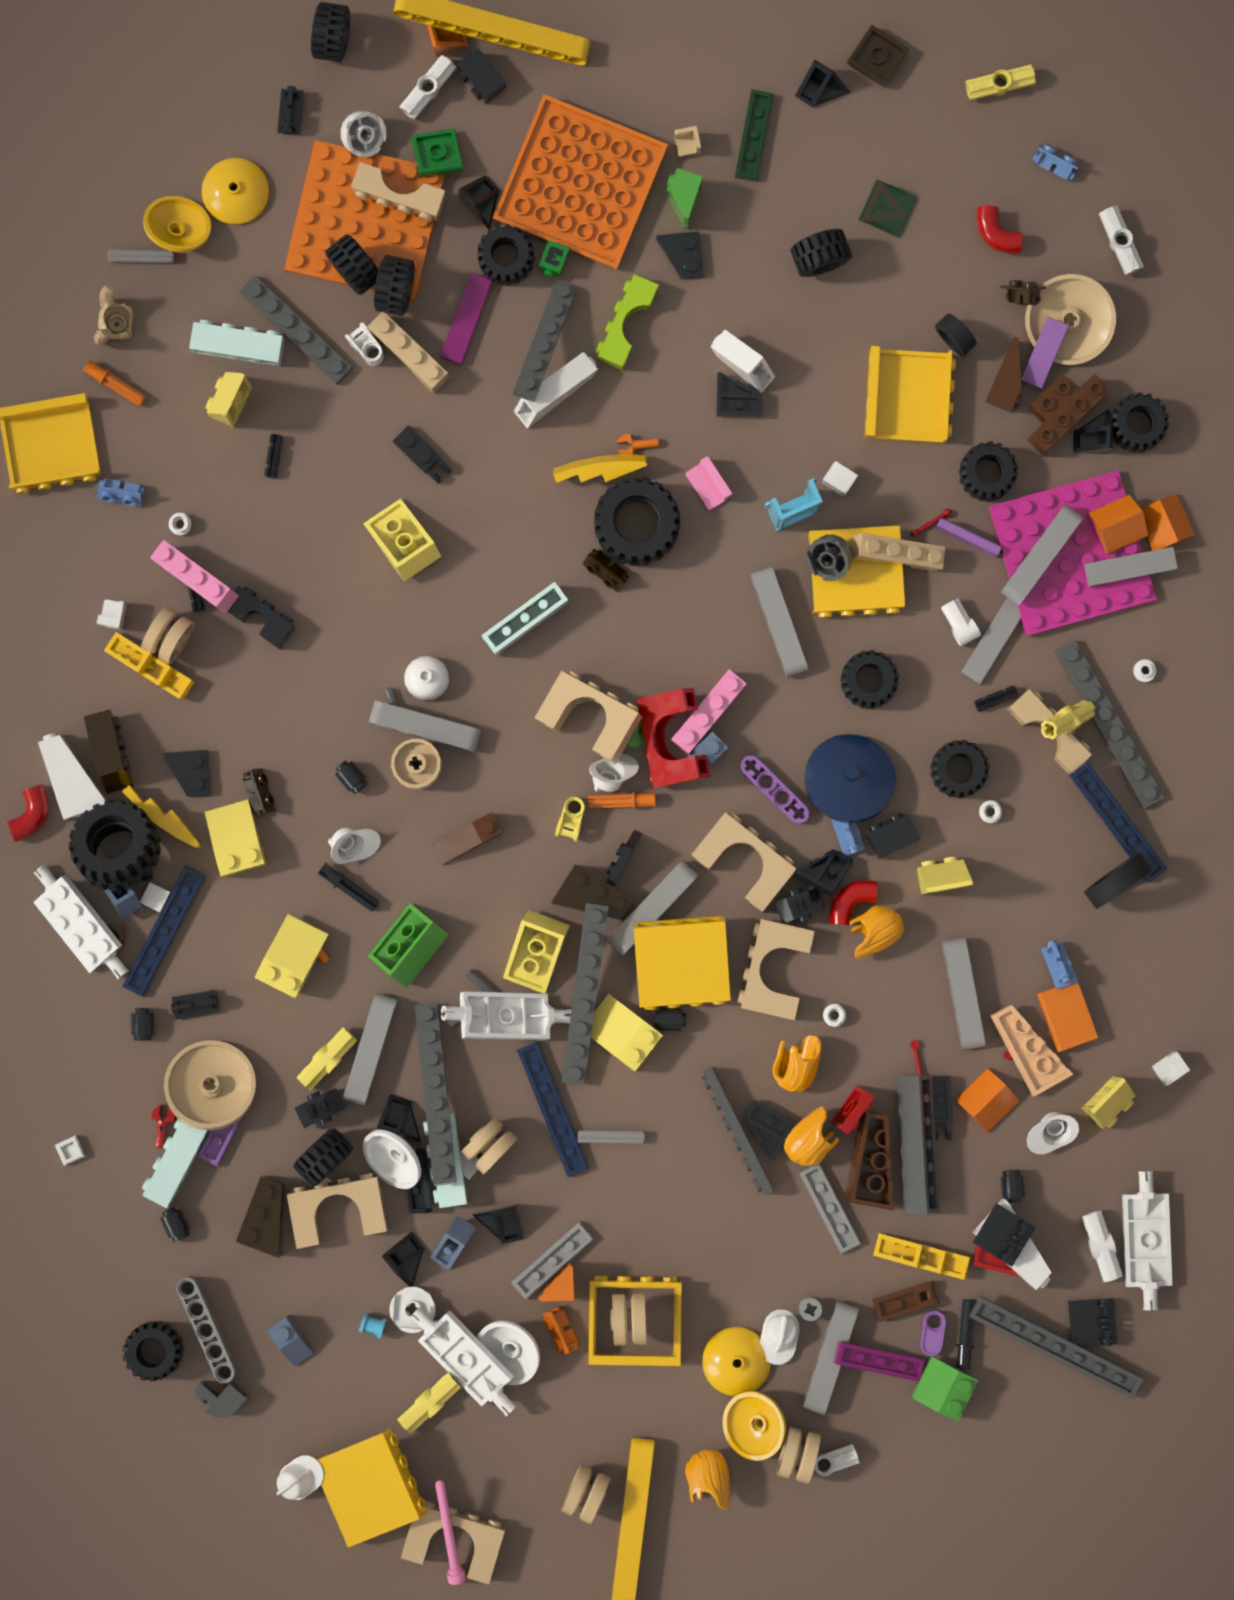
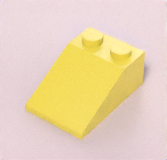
M225 372L224 376H220L215 385L217 391L214 398H209L206 409L208 410L207 414L209 417L234 428L252 386L244 374Z
M401 498L363 523L404 582L441 557L434 541Z
M249 799L205 812L220 876L226 877L267 865Z
M957 856L944 858V863L935 864V860L921 862L922 867L917 868L921 895L973 885L964 859L958 860Z
M527 910L521 921L503 978L545 994L563 949L570 925Z
M288 913L268 949L255 978L296 998L301 993L329 933Z
M610 994L605 997L594 1012L591 1038L634 1071L637 1070L663 1036Z
M1112 1076L1081 1109L1100 1128L1104 1129L1106 1126L1110 1128L1118 1120L1116 1116L1122 1110L1126 1112L1134 1104L1132 1099L1135 1097V1094L1124 1078Z

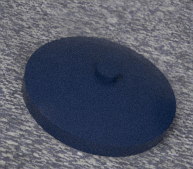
M844 734L825 740L813 751L806 765L804 781L811 802L821 813L839 822L859 823L877 816L885 809L895 789L896 774L890 757L880 745L863 736Z

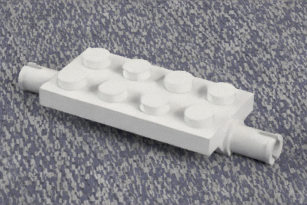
M45 864L39 867L34 872V875L38 877L46 889L34 901V904L89 973L96 970L101 964H106L117 979L122 978L129 972L117 957V950L122 944L66 874L56 880Z
M463 991L460 993V1007L443 1006L441 1013H445V1015H441V1018L444 1021L461 1020L462 1039L549 1040L551 1025L554 1023L570 1024L571 1016L569 1014H571L572 1009H554L548 1003V994Z
M1138 1171L1139 1192L1137 1194H1122L1125 1286L1141 1287L1143 1289V1310H1158L1157 1289L1160 1286H1172L1169 1193L1153 1192V1171H1146V1173Z
M421 1306L410 1316L424 1330V1335L418 1340L421 1345L481 1406L487 1401L490 1403L493 1401L505 1416L516 1407L502 1392V1388L513 1378V1375L450 1310L438 1321H433Z

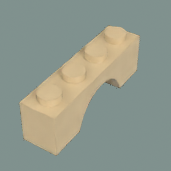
M359 162L351 185L352 192L359 199L368 200L370 198L376 200V203L380 206L388 208L391 205L397 207V210L401 213L410 215L412 212L418 214L420 219L431 222L432 219L438 221L446 198L445 190L423 184L418 190L410 194L395 193L383 182L381 169Z
M381 312L367 326L372 335L385 348L394 353L433 394L449 378L448 372L386 313Z
M864 533L851 537L850 547L853 559L870 562L899 563L908 565L913 569L926 571L943 569L944 546Z
M1030 689L1007 709L1022 726L1029 723L1042 724L1046 719L1057 713L1052 707L1047 708L1042 703L1044 699L1037 691L1034 690L1032 692ZM1074 731L1068 735L1064 733L1056 738L1057 751L1054 760L1068 774L1091 756L1089 752L1090 747L1083 740L1078 741L1073 736Z

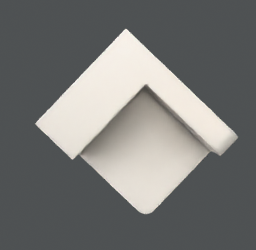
M835 461L823 478L822 483L845 497L858 475Z
M104 600L102 615H98L97 624L102 627L122 630L127 603L125 601Z
M1177 1051L1171 1052L1152 1066V1069L1165 1086L1170 1085L1190 1071Z

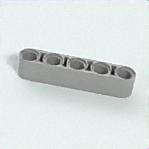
M1065 504L1000 593L1019 606L1084 517Z
M772 566L751 573L750 576L786 677L808 671L802 648Z
M374 701L368 722L472 752H476L482 731L379 701Z
M682 860L606 941L623 956L635 944L633 922L656 921L699 875Z
M965 937L943 940L942 948L962 1050L985 1047L984 1032Z
M375 993L343 1100L362 1106L366 1105L398 999Z
M185 1277L177 1285L178 1295L214 1377L220 1383H228L237 1374L236 1364L200 1282L195 1277ZM188 1281L194 1285L193 1293L189 1294L183 1290L185 1282ZM196 1302L203 1306V1313L200 1315L195 1314L192 1310V1306ZM203 1324L211 1325L213 1329L211 1335L203 1334L201 1330ZM212 1345L221 1347V1356L217 1357L211 1353ZM221 1366H228L231 1369L230 1377L226 1378L220 1374Z
M836 1301L802 1408L825 1415L841 1365L833 1363L838 1340L849 1342L858 1314V1307Z

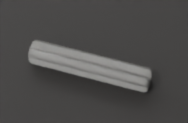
M109 249L107 258L109 262L173 263L174 252L169 250Z
M579 1130L578 1142L643 1144L645 1142V1133L643 1131Z

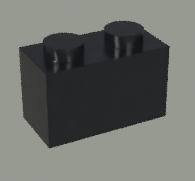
M476 48L457 63L458 77L464 84L466 82L469 83L473 88L470 91L478 101L482 100L487 104L506 89L505 80L479 48Z
M902 813L890 818L891 823L885 826L882 823H878L869 828L871 832L866 834L877 859L920 839L909 814L903 816Z

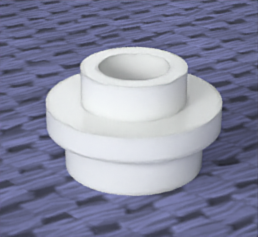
M176 513L169 520V528L176 535H185L191 529V519L184 513ZM178 521H184L183 528H177Z
M1143 659L1135 664L1133 673L1137 680L1149 682L1156 675V667L1152 661ZM1144 666L1149 669V673L1147 675H1144L1141 672V669Z
M989 800L980 806L979 815L984 822L994 823L1000 819L1002 809L997 802ZM987 808L994 810L993 816L986 814Z
M831 1004L825 1008L823 1018L829 1026L837 1027L845 1021L846 1012L842 1006ZM832 1011H837L839 1014L836 1020L830 1017Z

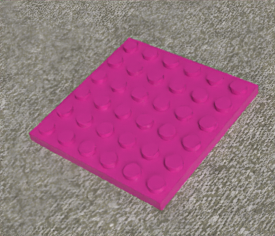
M1119 470L988 507L999 546H1001V553L1009 579L1065 504L1084 517L1031 591L1018 606L1026 637L1157 600L1150 575L1088 587L1084 564L1143 553L1140 541L1138 540L1106 554L1088 515L1089 512L1126 496Z

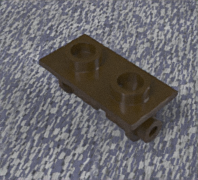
M1011 280L1009 285L1000 286V288L1007 289L1006 299L1010 303H1023L1033 306L1041 301L1040 290L1046 289L1045 286H1037V282H1023V280Z
M594 548L587 555L583 565L591 574L603 580L607 587L618 592L622 584L629 578L627 571L616 563L609 568L607 565L611 562V559L601 550L597 551Z
M251 769L249 772L243 773L244 778L242 780L247 794L255 792L256 795L249 798L253 813H256L258 817L265 815V813L275 812V801L270 794L267 785L268 779L263 769Z

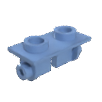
M1048 144L1044 146L1039 145L1038 150L1041 153L1036 152L1032 158L1035 164L1048 171L1052 164H1055L1057 166L1053 173L1066 181L1067 179L1072 181L1076 173L1072 169H1078L1079 164L1076 163L1077 159L1067 154L1064 157L1057 154V149Z
M105 478L104 480L100 479L99 486H96L97 497L104 502H117L130 507H142V496H144L145 487H141V484L125 482L124 488L121 489V481Z
M831 819L844 855L847 856L865 850L857 823H844Z
M1049 941L1047 943L1048 947L1042 948L1041 951L1056 989L1078 983L1063 942Z

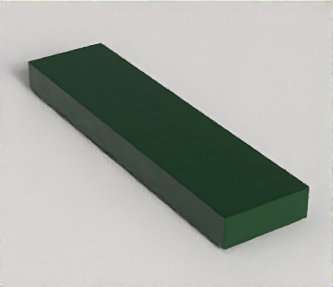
M751 89L735 178L757 182L773 93Z

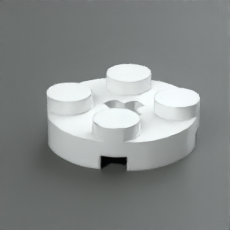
M409 1286L398 1291L393 1297L389 1312L392 1321L399 1329L407 1333H417L423 1329L410 1318V1312L406 1311V1307H410L411 1303H415L417 1308L421 1306L433 1320L436 1306L429 1292L421 1287Z

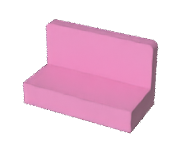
M708 456L700 460V464L686 472L687 479L709 511L732 497V492Z

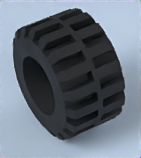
M320 2L317 6L311 34V53L314 59L340 63L343 60L350 31V10L348 6Z
M505 224V227L497 225L495 230L490 228L487 231L488 234L486 236L483 235L481 243L478 244L477 256L482 273L485 276L487 275L488 279L492 280V282L496 281L498 285L506 283V286H509L511 282L519 283L520 279H525L528 276V272H531L533 268L534 250L531 239L527 237L524 231L521 232L519 227L511 228L510 224ZM503 244L513 245L519 251V258L512 265L501 266L493 260L494 250Z
M829 229L815 233L800 240L790 249L797 271L801 277H812L829 272L842 266L852 257L842 229Z
M345 234L325 251L328 260L355 293L363 295L376 284L379 269L352 236Z
M385 255L382 259L374 291L375 311L404 316L410 303L414 283L415 265L413 260Z
M1143 392L1136 395L1130 394L1127 398H1123L1111 413L1113 436L1116 438L1114 442L1117 445L1120 443L1122 445L1121 448L1124 450L1130 449L1132 453L1136 451L1142 453L1154 448L1167 433L1166 430L1169 428V423L1167 422L1169 414L1165 413V405L1161 406L1159 404L1161 400L1158 398L1153 399L1151 394L1143 395ZM1140 411L1149 417L1151 430L1147 434L1139 435L1129 429L1127 416L1130 412Z
M988 441L986 444L982 442L976 447L973 446L966 453L960 464V483L964 485L966 493L970 492V496L973 498L978 497L979 501L988 500L989 502L994 501L996 498H1002L1009 492L1017 478L1018 464L1014 461L1016 458L1014 454L1011 455L1009 453L1010 449L1007 447L1004 449L1000 443L996 445L993 444V441ZM981 460H992L997 463L1001 470L1000 479L992 484L982 482L977 477L975 471L978 462Z
M875 650L862 651L852 656L844 666L840 679L842 691L845 693L844 696L853 705L860 706L859 708L874 709L888 702L895 694L899 684V673L896 671V665H893L891 662L892 659L884 656L882 652H875ZM873 667L881 673L883 683L878 691L867 693L859 688L856 676L862 668Z
M955 740L945 744L934 755L930 766V775L934 780L935 787L937 786L941 793H945L949 797L963 798L973 795L984 786L990 769L987 764V756L983 754L981 748L976 746L977 744L969 743L967 740ZM955 756H963L972 764V776L969 780L962 783L953 781L947 773V763Z
M331 1128L295 1161L293 1168L311 1187L317 1186L352 1153L354 1147L336 1128Z
M160 1321L146 1322L134 1329L126 1338V1344L123 1346L125 1353L123 1360L127 1362V1369L133 1371L132 1375L141 1377L140 1380H150L151 1382L162 1380L177 1369L178 1364L182 1360L184 1348L181 1346V1336L178 1337L176 1334L178 1332L175 1329H171V1325L167 1323L162 1324ZM148 1338H156L165 1346L166 1356L159 1364H150L141 1355V1344Z

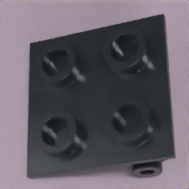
M996 1203L973 1243L1012 1267L1036 1227Z
M1114 1298L1068 1301L1071 1341L1081 1346H1112V1344H1117Z

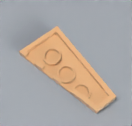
M1008 1005L990 1015L1032 1096H1036L1074 1075L1065 1067L1059 1057L1049 1049L1044 1040L1033 1031L1028 1022L1012 1005Z

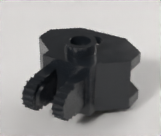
M799 888L789 892L790 897L775 902L782 924L798 919L799 923L811 919V913L825 908L820 892L816 888L804 892Z
M334 1088L323 1094L317 1091L307 1096L308 1101L295 1107V1110L303 1127L306 1128L317 1122L321 1126L333 1120L331 1115L346 1107L338 1094L337 1088Z

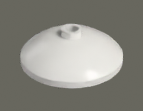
M374 1130L365 1137L363 1141L365 1159L374 1173L384 1182L396 1188L409 1189L420 1180L421 1166L419 1158L406 1140L386 1130Z
M495 1321L486 1325L480 1331L477 1339L513 1375V1378L506 1385H520L529 1381L534 1376L540 1364V1352L536 1341L526 1329L510 1321Z

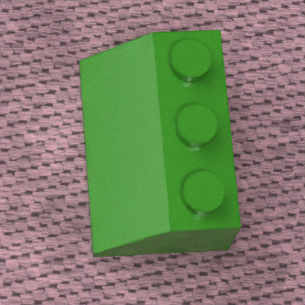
M409 903L368 957L392 978L407 988L449 934Z

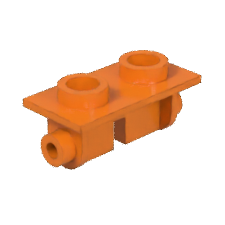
M557 1306L552 1311L543 1312V1323L546 1329L551 1332L555 1350L560 1355H564L578 1349V1341L573 1329L570 1328L566 1331L563 1329V1327L570 1324L564 1309Z

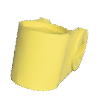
M571 797L565 802L555 836H566L573 838V841L577 842L585 811V804L580 798ZM571 801H578L581 804L580 812L572 814L568 809L569 803ZM563 827L571 828L574 831L563 829Z

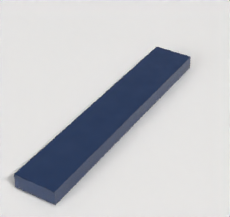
M1085 761L1068 774L1129 858L1139 852L1152 868L1144 876L1148 883L1167 870L1166 866L1088 761Z
M185 865L122 987L144 997L206 875Z
M536 1042L518 1049L517 1052L567 1177L589 1169L539 1043Z

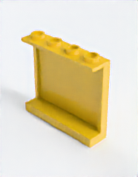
M871 346L869 350L865 439L945 444L947 439L951 438L952 424H948L949 415H953V402H950V393H954L955 380H951V371H955L956 357H952V351L936 353L880 349V346Z
M85 393L0 408V424L11 483L9 489L13 492L16 491V494H24L30 492L29 489L37 487L39 490H46L52 488V485L59 483L61 486L73 485L76 480L83 479V482L95 481L96 477L102 476L89 398Z
M900 526L809 531L808 538L811 545L816 539L824 535L833 534L842 537L851 546V537L861 533L901 539ZM853 559L847 573L836 581L822 580L823 577H820L818 574L815 576L812 573L813 614H819V618L832 617V613H841L843 617L854 616L855 612H864V615H876L877 611L886 610V614L900 613V609L905 607L902 564Z
M724 916L633 922L640 1008L644 1007L646 1010L657 1009L658 1006L677 1008L680 1007V1004L701 1006L706 1002L720 1005L726 1003V1001H731Z
M391 1428L341 1450L317 1458L324 1472L321 1486L348 1547L416 1521L427 1513L425 1501L419 1496L416 1489V1480L410 1475L407 1468V1459L401 1454L398 1447V1438L392 1433Z

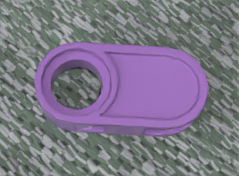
M937 1310L927 1312L923 1319L920 1348L928 1356L939 1354L943 1346L946 1319ZM932 1315H938L941 1318V1324L936 1328H932L928 1324V1320Z

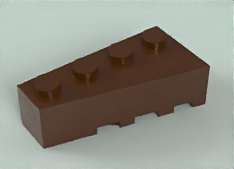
M874 1112L863 1113L859 1119L860 1123L856 1134L845 1201L894 1211L892 1198L893 1183L891 1181L892 1165L889 1147V1116Z

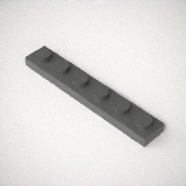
M255 275L239 291L336 384L352 370V367Z
M558 280L555 281L514 388V396L535 402L575 297L576 286Z
M709 1068L703 1071L705 1076L702 1077V1081L707 1090L712 1089L715 1095L712 1101L717 1110L722 1109L725 1115L722 1121L727 1131L732 1129L735 1135L732 1141L737 1151H743L746 1158L742 1161L748 1172L753 1171L756 1179L752 1181L758 1193L763 1191L767 1195L773 1192L713 1069Z

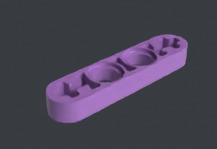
M751 755L743 758L740 764L742 773L793 823H804L809 817V810L806 805L758 758ZM745 761H755L754 767L758 771L760 768H763L765 771L754 780L752 776L756 774L752 770L748 772L745 770L747 766ZM765 775L770 776L773 779V785L770 788H763L760 784L761 777ZM781 791L786 792L789 795V801L786 804L778 803L776 800L777 793ZM793 799L797 802L793 806L797 810L801 808L804 810L803 819H795L793 817L795 812L791 808L788 812L784 809L792 803Z

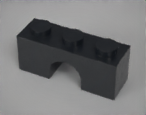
M238 586L234 592L239 597L228 612L242 623L251 614H262L265 618V625L259 635L277 649H280L295 629L291 624L293 620L283 612L281 615L273 611L275 607L265 599L263 602L256 599L257 593L246 586L243 589Z

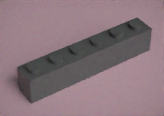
M932 1074L896 1076L904 1214L940 1212Z

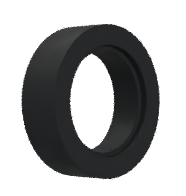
M1139 852L1104 875L1086 889L1084 893L1093 906L1098 909L1146 876L1152 868Z

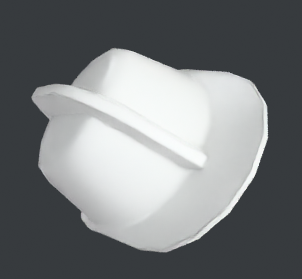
M623 753L616 764L603 758L592 763L589 767L596 792L617 791L623 782L637 774L639 769L635 758Z
M346 827L339 829L333 837L328 839V843L332 849L331 857L334 862L345 864L363 860L375 854L380 846L381 839L380 835L372 829L354 830Z
M1059 1112L1048 1113L1028 1133L1027 1146L1035 1154L1049 1153L1071 1143L1078 1135L1079 1125L1070 1115H1064Z
M778 1309L771 1312L763 1324L760 1344L765 1351L766 1361L774 1365L788 1362L796 1350L799 1322L787 1310Z
M302 1455L294 1459L280 1471V1475L277 1478L278 1491L276 1494L291 1500H301L307 1497L322 1484L324 1472L321 1464L316 1458L309 1455Z

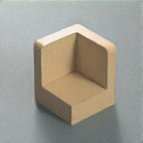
M697 126L675 130L674 138L678 158L701 154Z

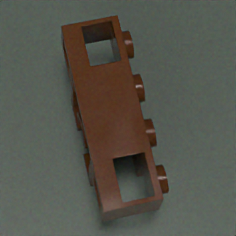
M1063 373L1028 407V410L1042 425L1030 435L1027 441L1044 456L1110 392L1109 387L1094 374L1078 389Z

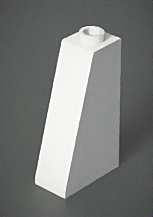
M584 352L542 381L535 402L521 398L514 413L527 429L594 377L598 370L595 361Z
M56 733L44 736L43 741L38 742L63 820L68 821L80 817L86 810L88 812L92 810L93 805L98 803L103 805L105 804L104 801H108L63 736H57Z
M1005 1199L998 1203L1015 1214L1011 1205ZM989 1214L972 1232L975 1236L978 1234L979 1230L981 1229ZM1029 1238L1013 1266H1008L1033 1289L1037 1290L1039 1287L1042 1289L1050 1281L1048 1276L1051 1274V1271L1033 1241Z

